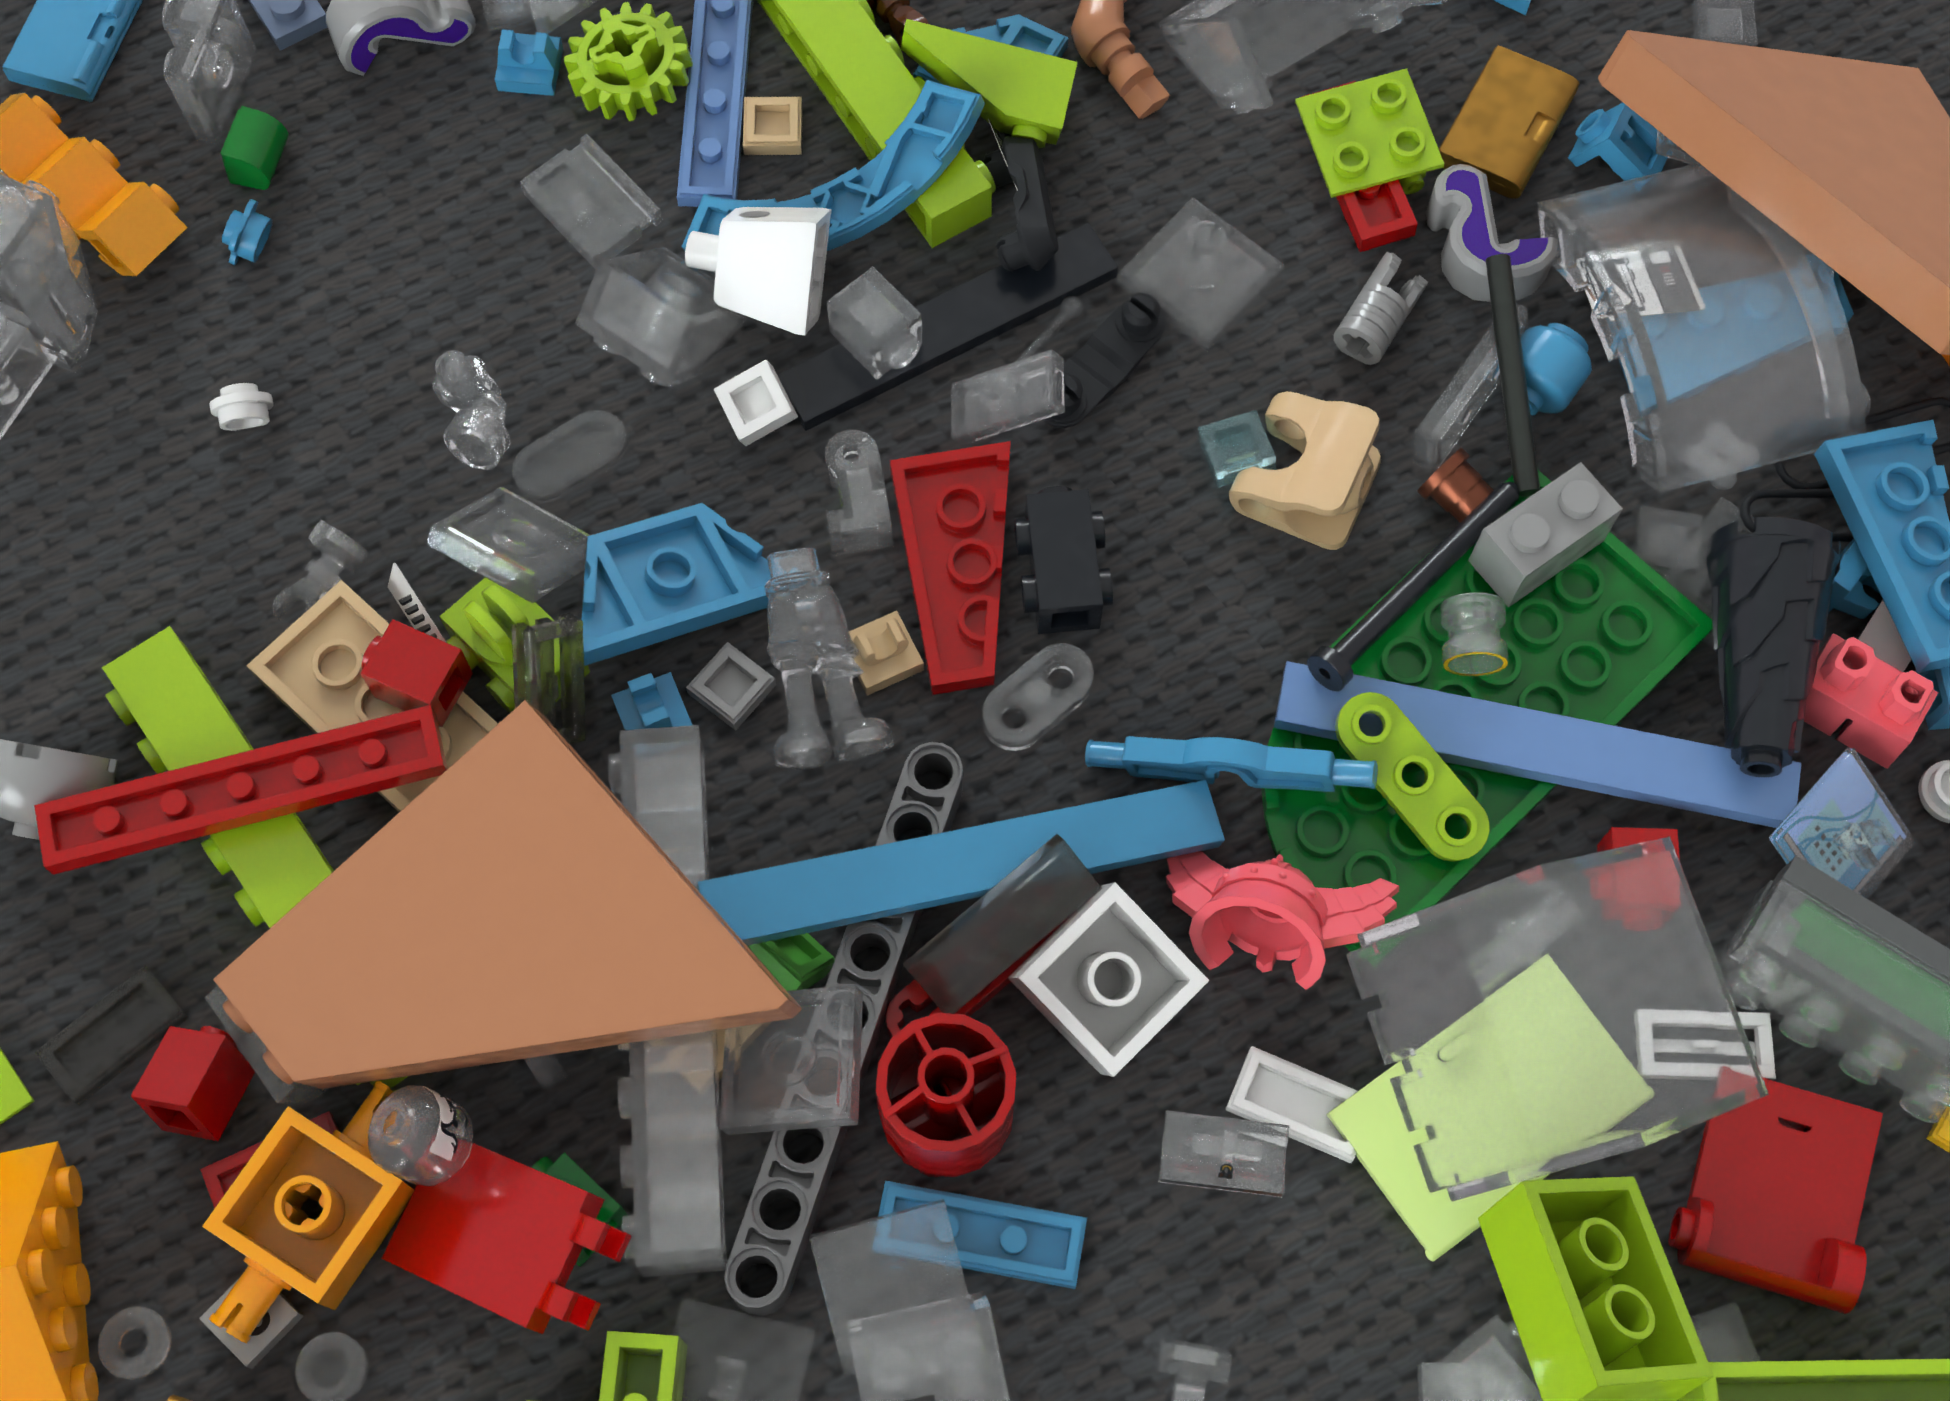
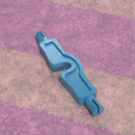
M1126 736L1125 743L1089 740L1085 751L1087 767L1126 769L1129 775L1134 777L1184 782L1206 780L1207 784H1213L1215 779L1219 777L1220 771H1227L1239 775L1250 787L1334 792L1336 785L1375 789L1378 775L1377 761L1335 759L1333 752L1326 750L1271 747L1256 742L1222 737L1175 740Z

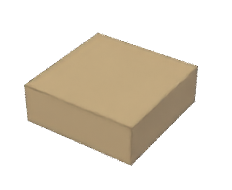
M744 97V155H802V97Z

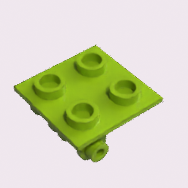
M1407 68L1299 97L1295 100L1331 198L1395 180L1400 181L1405 194H1413L1424 187L1423 178L1428 171L1444 167V161Z

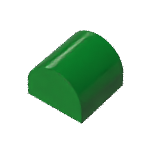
M241 106V109H238L221 150L222 160L230 183L260 190L269 188L289 137L287 129L281 122L269 114L245 106Z

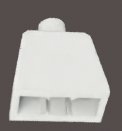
M795 207L735 208L722 219L719 235L698 231L690 233L685 249V264L687 267L716 272L714 301L718 306L794 334L805 336L816 324L820 316L831 209Z

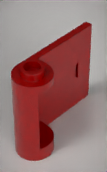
M1725 1066L1719 1067L1687 1207H1678L1670 1227L1669 1246L1678 1249L1679 1264L1843 1314L1850 1313L1859 1299L1866 1274V1251L1863 1246L1856 1245L1855 1240L1883 1113Z

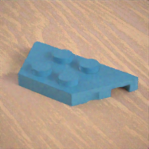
M703 503L590 535L587 538L579 660L582 666H586L790 601L804 594L807 581L797 570L793 569L789 574H786L762 557L764 548L747 534L731 529L723 517Z

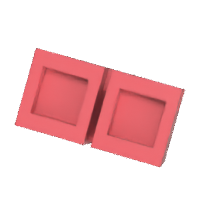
M1833 633L1818 653L1816 675L1806 700L1804 722L1831 736L1847 719L1836 740L1888 769L1913 740L1939 692L1933 689L1934 686L1931 680L1915 671L1902 672L1875 656L1873 648L1854 637L1845 640Z

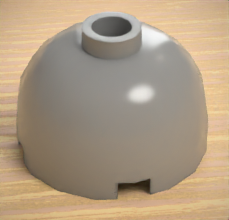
M0 739V817L14 822L12 835L39 840L34 805L114 785L119 760Z

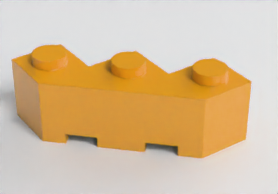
M25 92L10 95L0 104V183L18 197L22 194L27 195L41 209L40 212L44 217L77 242L81 238L88 240L100 253L98 255L99 258L120 275L137 276L188 228L175 215L180 208L165 190L154 183L150 187L145 182L128 183L116 171L120 167V163L105 145L96 139L89 142L85 137L68 138L58 128V125L62 123L60 116L41 97L35 95L30 98Z

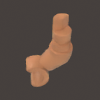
M1080 0L1071 26V35L1074 46L1081 58L1089 67L1097 66L1103 75H1109V83L1139 119H1144L1159 110L1166 103L1170 94L1154 76V70L1140 53H1134L1135 46L1129 40L1130 30L1124 23V3L1127 0Z

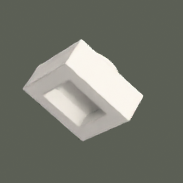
M767 360L758 363L714 388L738 440L745 446L798 418L774 367Z

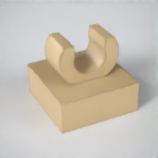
M897 611L840 635L841 645L867 696L924 671V662Z

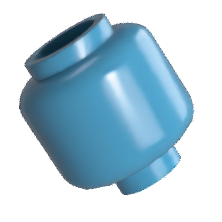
M1560 323L1530 327L1521 336L1530 414L1562 412L1570 404L1591 374V359L1587 353L1589 350L1588 344L1580 334Z

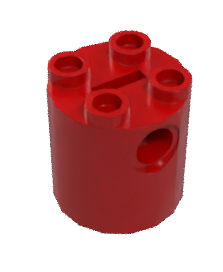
M935 1013L911 1021L890 1039L878 1062L876 1096L879 1116L887 1142L905 1164L919 1170L920 1173L928 1177H957L981 1169L1001 1151L1012 1130L1017 1073L1008 1047L989 1026L964 1014ZM940 1084L946 1096L937 1095L933 1087Z

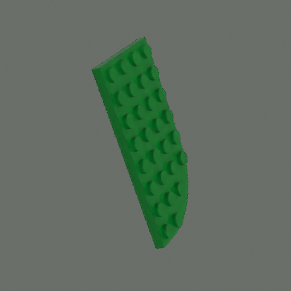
M1538 470L1541 490L1552 481ZM1512 475L1508 480H1506L1505 482H1513V483H1514V481H1513V475ZM1519 496L1518 502L1511 509H1513L1514 507L1528 499L1530 496ZM1611 532L1608 533L1602 543L1510 607L1502 601L1468 561L1476 545L1475 543L1351 668L1355 675L1618 726L1713 631L1712 619ZM1409 571L1398 583H1400L1411 571ZM1393 586L1379 601H1377L1363 616H1361L1347 631H1345L1330 647L1333 648L1346 634H1348L1395 586ZM1472 652L1498 654L1508 661V665L1503 670L1481 676L1452 674L1443 667L1447 659ZM1471 654L1451 660L1448 667L1457 673L1483 674L1501 668L1503 661L1492 655ZM1273 728L1267 745L1271 747L1326 750L1333 752L1335 759L1352 760L1338 740ZM1445 762L1483 807L1489 820V835L1483 848L1475 855L1460 861H1446L1431 854L1376 787L1375 789L1336 785L1334 792L1262 788V801L1267 832L1275 856L1281 854L1283 862L1290 863L1292 867L1301 870L1312 881L1314 887L1332 889L1353 888L1369 884L1379 878L1399 885V892L1392 897L1397 902V908L1384 917L1385 925L1365 934V941L1344 945L1371 971L1558 784ZM1407 764L1402 770V779L1410 787H1421L1425 779L1424 771L1416 764ZM1450 815L1445 821V830L1450 837L1462 839L1467 833V823L1459 815Z

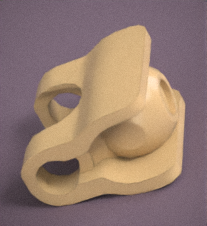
M1288 391L1278 393L1271 400L1265 413L1267 431L1272 436L1285 441L1300 451L1302 456L1291 466L1279 470L1250 467L1240 471L1229 491L1230 502L1234 509L1244 516L1322 548L1337 550L1346 544L1380 468V453L1372 445L1379 431L1378 415L1372 409L1354 403L1323 401Z

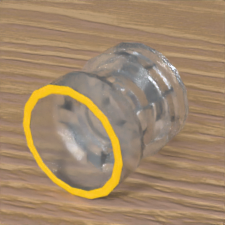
M1477 592L1458 594L1444 600L1440 606L1441 625L1448 632V640L1442 647L1444 669L1452 674L1462 676H1481L1496 673L1506 668L1508 665V645L1500 636V629L1506 623V604L1504 600L1494 594Z

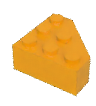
M58 1141L0 1153V1401H98L99 1386L95 1368L90 1363L85 1308V1305L90 1301L91 1287L87 1269L82 1263L77 1208L81 1206L83 1200L82 1181L77 1168L74 1165H66Z

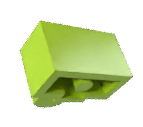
M498 567L439 616L450 636L446 643L462 650L471 670L478 666L491 679L485 685L487 690L509 713L526 700L543 714L590 673L588 665L582 666L579 660V646L556 625L555 621L522 588L519 589Z

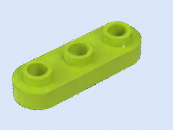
M1374 692L1361 693L1347 701L1340 709L1335 722V733L1338 742L1352 760L1377 761L1376 789L1426 849L1437 858L1446 861H1460L1478 853L1485 845L1489 835V820L1485 810L1400 708L1387 696ZM1371 713L1380 718L1382 731L1378 736H1367L1361 731L1359 720L1363 714ZM1416 764L1422 768L1425 779L1421 787L1413 788L1405 784L1402 779V770L1405 765ZM1450 815H1459L1466 821L1467 833L1462 839H1454L1447 834L1445 821Z

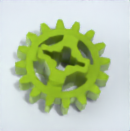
M624 2L621 6L620 14L612 16L609 10L602 8L600 9L602 21L594 24L591 21L583 20L580 24L585 36L569 38L568 43L572 54L564 56V63L569 73L567 77L576 97H582L585 108L588 111L601 106L605 119L611 120L618 110H624L628 121H634L637 109L643 107L652 116L658 114L655 102L662 98L667 102L674 103L677 99L673 85L687 86L689 83L685 69L692 67L693 61L682 26L674 25L672 16L667 11L656 18L652 4L646 3L639 13H633L629 2Z

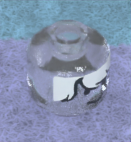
M407 1085L393 1091L378 1106L372 1116L368 1129V1150L374 1163L386 1172L415 1185L435 1186L451 1178L468 1159L473 1141L472 1120L467 1110L454 1100L425 1086Z

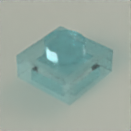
M1256 410L1198 427L1199 442L1218 488L1232 484L1240 471L1250 467L1276 470L1275 453Z

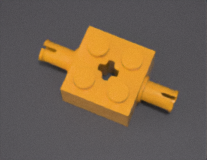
M381 1081L374 1083V1088L342 1133L335 1130L333 1134H330L288 1106L203 1224V1228L246 1256L243 1261L248 1267L217 1311L209 1317L212 1323L219 1328L224 1327L227 1329L225 1332L246 1344L251 1338L250 1335L283 1288L290 1291L293 1287L317 1304L336 1310L405 1210L414 1189L379 1166L378 1164L382 1159L376 1155L407 1110H410L414 1104L397 1091H392L389 1086ZM308 1198L318 1201L323 1208L322 1213L316 1220L308 1218L307 1214L301 1210L303 1203Z

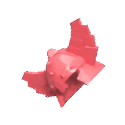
M1202 851L1167 858L1170 874L1166 875V883L1173 892L1172 903L1192 917L1189 929L1192 946L1196 955L1209 970L1219 967L1234 953L1228 943L1230 941L1245 952L1256 955V968L1263 973L1272 971L1276 960L1290 961L1296 959L1291 964L1295 980L1301 987L1307 990L1321 978L1326 962L1324 949L1365 941V934L1384 926V917L1397 908V902L1392 897L1399 892V885L1379 878L1369 884L1353 888L1332 889L1314 887L1312 881L1301 870L1292 867L1290 863L1283 862L1281 854L1272 860L1247 863L1231 869H1226L1217 862L1212 861Z

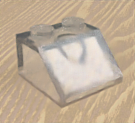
M663 246L600 261L575 325L594 336L595 344L601 349L612 354L622 355L639 366L641 374L649 381L671 387L698 378L750 317L718 306L714 301L715 279L697 268L687 267L684 259Z

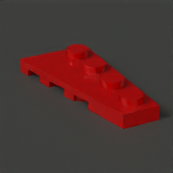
M1011 441L890 460V472L932 695L994 685Z

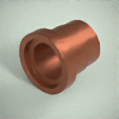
M1462 447L1443 463L1417 490L1425 500L1431 496L1447 513L1450 512L1460 523L1493 491L1482 479L1483 477L1466 461L1470 455Z

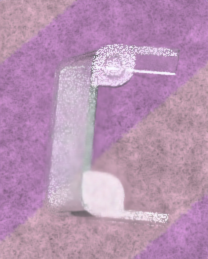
M1195 0L1166 17L1159 23V27L1168 47L1221 109H1234L1236 114H1243L1254 109H1267L1274 104L1269 92L1274 85L1272 76L1348 31L1370 27L1373 34L1380 33L1401 23L1404 20L1401 12L1411 6L1443 4L1449 0Z

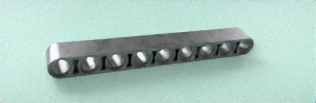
M929 742L921 744L911 751L905 761L875 846L897 842L896 839L899 834L911 828L921 829L928 835L950 831L963 789V766L959 755L953 748L944 743ZM932 770L941 771L951 779L946 786L937 790L926 789L917 780L922 774ZM923 909L848 924L726 1264L724 1280L727 1291L738 1307L750 1315L765 1316L775 1313L785 1304L791 1293L885 1021L888 1005L895 992ZM868 947L880 948L889 956L886 965L872 972L863 971L853 963V960L858 952ZM856 1008L865 1013L868 1021L864 1028L857 1033L842 1034L831 1025L835 1015L843 1009ZM833 1070L842 1074L846 1079L843 1090L831 1098H819L812 1094L809 1090L810 1082L819 1072ZM804 1133L814 1134L824 1142L823 1150L818 1158L805 1164L796 1163L788 1158L786 1155L787 1147L792 1139ZM790 1198L798 1202L801 1206L800 1216L797 1222L790 1228L774 1230L765 1225L763 1220L764 1212L774 1200ZM761 1263L775 1268L777 1271V1282L769 1294L760 1298H752L741 1292V1277L752 1265Z

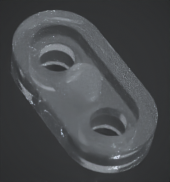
M1067 643L1049 645L1040 650L993 689L985 699L982 714L983 729L988 739L996 746L1005 750L1019 751L1027 749L1083 704L1090 695L1094 675L1093 665L1087 654L1080 648ZM1064 673L1072 679L1073 683L1068 688L1058 689L1050 683L1049 679L1054 674ZM1010 712H1018L1025 717L1026 722L1019 728H1009L1003 723L1002 719Z

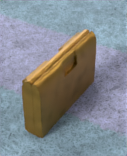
M1498 45L1492 52L1439 148L1444 161L1443 169L1457 164L1470 165L1487 175L1490 190L1508 198H1519L1574 98L1580 84L1579 81L1561 70Z

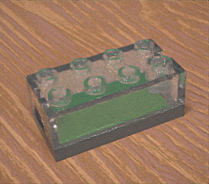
M1795 856L1778 872L1774 881L1770 880L1756 893L1707 978L1721 986L1719 989L1720 993L1732 1004L1745 1010L1753 1011L1759 1009L1763 1013H1770V1017L1780 1023L1779 1030L1793 1042L1809 1048L1818 1046L1839 1059L1838 1065L1840 1069L1852 1079L1867 1085L1879 1084L1900 1098V1106L1913 1117L1928 1123H1937L1941 1117L1950 1121V949Z

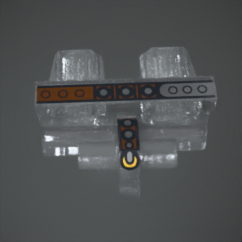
M1166 1110L1158 1182L1282 1197L1285 1189V1162L1289 1125Z

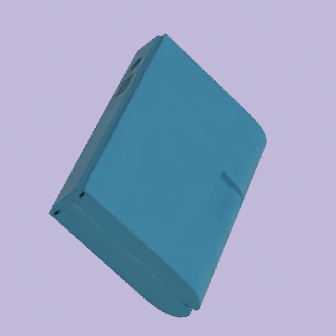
M37 0L3 64L2 70L9 81L92 102L143 0Z

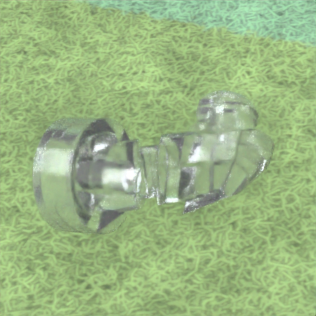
M458 350L447 351L436 360L435 372L437 374L432 382L433 391L441 403L457 412L444 431V442L450 452L463 463L477 469H493L499 464L511 442L510 436L504 427L507 404L501 397V390L488 374L486 366L478 356H465L463 352Z

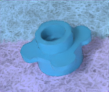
M249 200L244 213L234 210L226 223L222 235V243L229 245L228 250L231 252L229 263L232 265H236L239 257L255 263L269 238L273 220L256 212L258 205L256 200Z

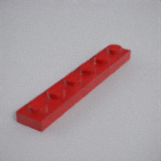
M431 705L34 805L43 866L51 874L55 875L440 776L448 768L436 713Z

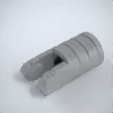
M1388 251L1382 257L1334 332V342L1341 352L1368 365L1376 364L1381 360L1428 285V281L1419 275L1407 281L1399 294L1387 287L1402 261L1397 255Z

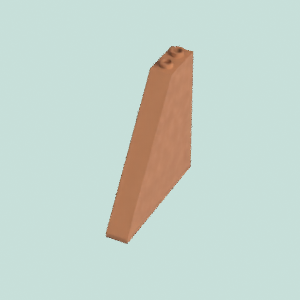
M1627 30L1598 76L1601 85L1939 354L1950 355V117L1919 68Z
M526 700L213 979L228 998L222 1006L230 1019L246 1033L252 1034L255 1032L268 1048L262 1057L272 1072L289 1085L297 1082L319 1089L794 1018L802 1010V1007L553 724Z

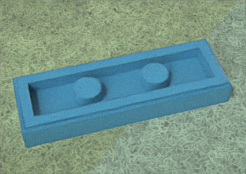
M885 1181L872 1251L1075 1289L1087 1218Z

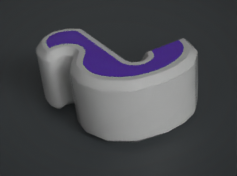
M331 0L326 11V25L339 60L346 71L364 76L376 56L381 38L455 46L465 41L474 32L476 27L475 17L468 0Z
M1457 164L1443 170L1437 177L1426 210L1427 225L1431 231L1435 232L1442 228L1449 230L1441 252V267L1452 288L1472 300L1491 302L1485 260L1493 255L1507 254L1510 255L1516 301L1532 295L1547 278L1556 257L1558 239L1554 237L1516 239L1509 243L1499 244L1487 175L1470 165Z

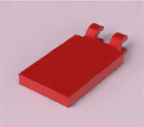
M456 1136L458 1147L451 1161L432 1153L381 1259L540 1334L544 1333L551 1316L589 1331L601 1303L565 1287L583 1247L620 1262L632 1235L596 1219L605 1199Z

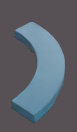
M926 80L917 101L904 121L890 138L884 142L886 147L862 168L857 170L854 167L836 179L811 189V194L780 202H777L775 198L768 200H735L703 194L682 248L685 251L688 237L692 231L719 235L722 219L735 208L831 209L827 251L858 239L903 211L939 178L957 156L971 134L985 102L980 94Z

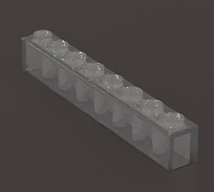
M699 725L619 731L620 753L609 754L608 765L612 793H621V803L692 884L697 887V882L710 879L705 747ZM717 1030L619 1044V1051H629L630 1077H619L618 1080L619 1112L621 1119L631 1118L632 1145L621 1146L620 1172L623 1188H633L634 1215L623 1216L622 1231L632 1235L624 1252L625 1259L636 1258V1268L643 1277L725 1271L727 1244Z

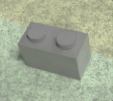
M1580 462L1485 527L1468 561L1502 601L1510 607L1602 543L1623 508Z

